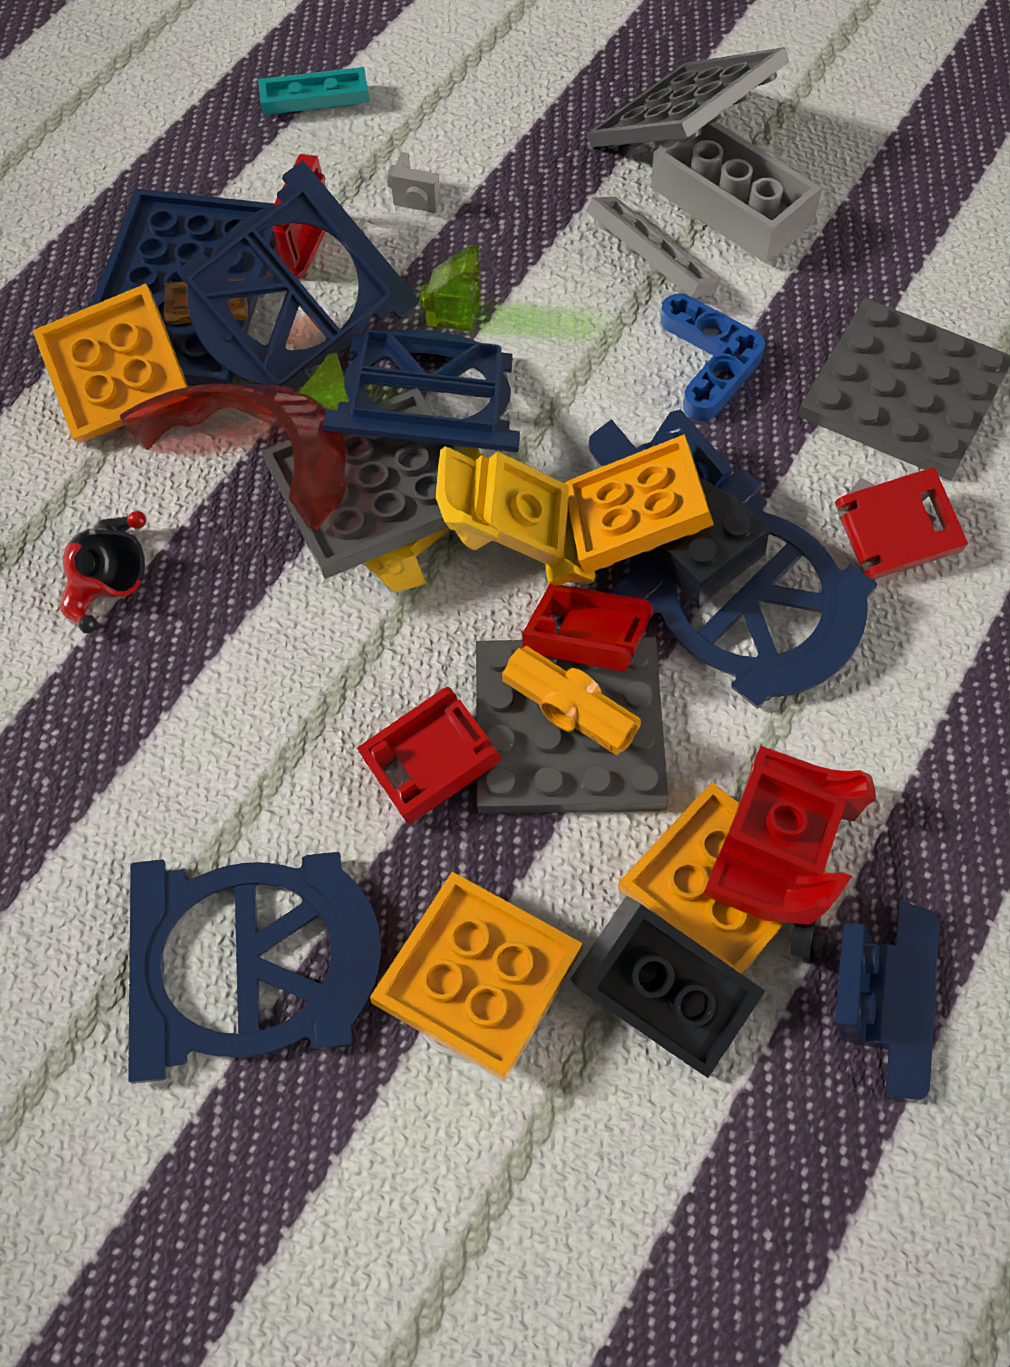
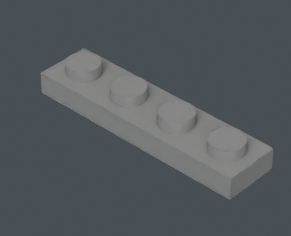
M616 196L592 197L586 212L598 221L597 225L602 230L614 234L622 240L623 247L626 250L640 255L649 262V268L653 272L671 280L676 285L675 289L680 294L688 295L691 298L715 294L721 282L718 278Z

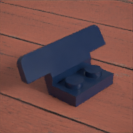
M681 409L670 412L651 442L642 444L637 448L612 419L589 437V451L602 467L685 434L699 477L719 487L734 471Z
M900 900L896 946L872 943L865 924L844 923L835 1024L847 1043L889 1050L886 1081L887 1099L917 1102L925 1098L930 1091L939 921L931 910Z

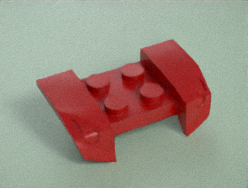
M760 745L746 780L745 789L703 895L765 921L809 925L830 909L852 878L851 875L844 872L824 874V870L841 819L855 821L864 809L876 800L874 782L870 774L861 770L842 771L824 768Z

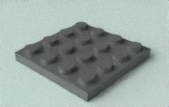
M782 47L683 63L586 133L591 147L607 146L608 149H615L623 144L637 147L646 142L653 141L655 145H660L673 139H678L680 143L688 142L701 134L700 128L704 125L723 118L727 114L726 109L750 98L752 96L751 90L755 87L774 80L777 77L776 72L790 62L786 49Z
M864 298L802 401L797 417L925 470L935 466L940 477L951 481L1010 369V354Z
M418 388L376 404L386 411L435 416ZM322 426L262 451L265 463L324 579L448 528L436 500V486L440 450L446 446L457 451L453 445L323 431Z
M656 637L641 638L631 663L625 671L545 657L565 671L574 668L585 672L598 684L604 696L641 719L640 728L635 734L633 741L618 756L577 729L565 731L557 727L546 718L541 711L540 705L502 681V673L510 657L518 648H522V640L476 641L477 723L489 738L491 746H494L501 755V760L498 764L477 778L478 814L667 810L669 800Z

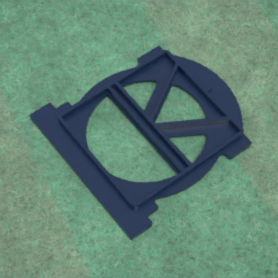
M303 160L282 176L286 186L277 192V197L281 201L280 204L259 210L247 216L226 234L212 257H207L203 252H200L177 271V274L187 284V305L192 325L208 353L229 372L249 382L266 387H274L284 399L288 398L309 380L308 375L305 373L307 368L325 363L337 357L351 346L353 336H360L372 315H376L380 320H383L393 312L398 319H401L420 302L417 296ZM281 224H305L329 233L345 247L356 268L358 294L352 314L341 329L333 322L259 232ZM243 245H248L273 274L272 277L229 281L227 279L230 265ZM286 292L268 344L265 345L256 341L239 326L229 308V299ZM300 306L325 336L326 340L310 348L288 350L285 345Z
M367 330L365 336L354 335L350 354L357 355V357L350 363L344 376V390L349 402H339L337 410H326L323 431L519 452L520 431L509 430L510 421L500 419L507 411L510 403L511 389L503 372H512L513 354L501 352L502 348L497 344L480 343L463 336L439 331L399 330L386 332ZM410 353L437 354L454 359L431 374L426 373ZM390 358L400 370L373 366L382 360ZM475 368L486 380L459 376L469 369ZM363 384L405 389L418 388L423 391L491 399L484 409L465 419L386 411L377 406L368 397Z
M738 468L718 488L739 499L769 528L770 535L780 538L787 544L698 632L688 622L680 607L677 584L649 555L609 593L650 602L653 607L651 618L656 614L661 616L674 638L691 655L710 667L735 677L736 679L731 683V688L758 709L765 701L770 700L772 697L788 696L810 690L833 677L846 665L859 646L867 620V598L876 590L877 583L855 566L849 565L846 569L840 570L827 550L811 534L786 519L764 512L763 509L767 506V501L757 494L761 489V483L742 468ZM803 556L816 571L822 591L816 593L774 584ZM758 601L822 613V616L815 630L804 642L787 652L779 654L776 651ZM744 615L758 656L750 657L734 654L713 644Z
M340 852L303 856L300 868L263 862L239 863L214 869L192 880L186 879V872L184 870L166 871V862L163 859L131 863L128 1081L131 1084L166 1080L167 1067L186 1065L187 1056L192 1051L222 1058H250L282 1050L306 1038L310 1039L312 1050L352 1046V1026L368 1004L379 976L382 943L375 912L360 886L342 870ZM257 885H268L285 889L302 898L301 904L257 933ZM228 888H235L238 1034L213 1031L192 1022L173 1005L164 987V947L171 931L182 916L194 905L206 897ZM318 916L323 919L328 929L331 942V960L323 983H317L259 957ZM259 980L306 1000L307 1006L285 1022L272 1028L261 1030Z

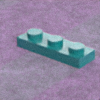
M364 67L258 79L263 115L369 103Z

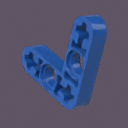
M673 294L665 298L662 303L661 324L663 328L713 355L687 385L683 399V410L688 417L696 421H707L719 413L759 366L764 353L765 340L757 331L685 294ZM716 327L721 330L722 334L708 336L702 332V329ZM739 350H741V351L745 350L744 353L741 355V358H740V360H739V359L737 358V357H738V351H739ZM725 369L732 372L735 377L729 380H722L717 378L714 372ZM709 389L711 391L709 400H702Z

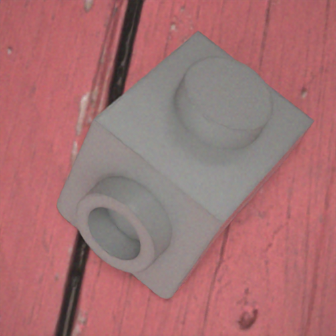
M401 152L396 165L390 166L387 176V186L392 189L393 204L437 213L440 205L439 174L410 169L409 153Z

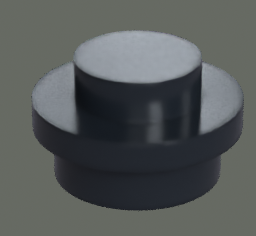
M821 917L809 925L794 924L791 938V955L802 957L803 963L812 965L816 955L823 957L825 954L829 927L821 925Z

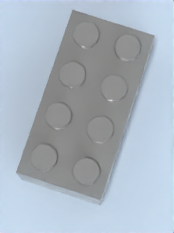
M716 121L704 125L700 128L701 134L688 142L680 143L678 139H673L657 149L653 156L650 188L764 263L770 261L815 221L822 187Z

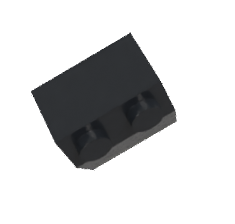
M701 477L699 479L714 525L702 529L693 535L678 538L646 552L698 607L764 557L769 536V528L739 499Z
M627 895L570 978V981L584 994L706 1078H709L765 993L764 989Z

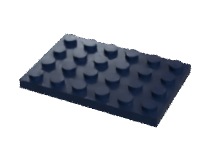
M136 188L90 306L147 284L155 299L187 385L229 390L234 374L221 366L200 342L188 311L187 284L177 274V271L200 252H203L207 257H212L222 239L236 224L259 210L273 206L274 203ZM273 227L259 232L274 250L276 238ZM243 245L230 265L227 279L229 281L264 278L267 267L248 245ZM259 295L228 300L233 317L246 333L248 332Z

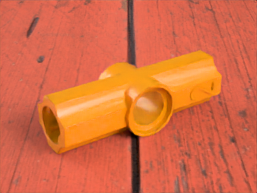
M528 646L521 649L518 648L514 652L502 673V681L540 705L543 714L554 725L565 731L577 729L617 756L627 749L640 728L641 719L604 696L598 684L585 672L574 668L565 671Z

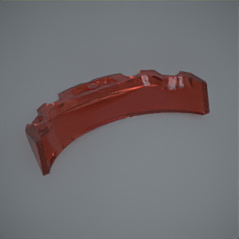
M265 384L196 385L155 396L120 414L121 421L142 448L149 450L165 432L175 426H196L203 423L216 411L224 408L240 410L287 432L294 458L289 500L308 528L316 531L343 499L347 485L344 479L346 454L348 453L345 438L339 432L323 431V421L327 409L317 400L306 394L296 392L294 389Z

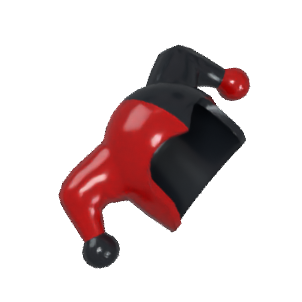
M135 510L129 516L102 519L94 525L93 529H87L76 534L65 548L63 570L67 583L62 595L60 610L65 618L78 625L82 633H93L97 629L98 622L94 616L86 615L88 606L95 599L128 596L135 592L142 582L145 572V556L142 546L134 535L125 532L130 528L141 529L146 525L147 517L142 511Z

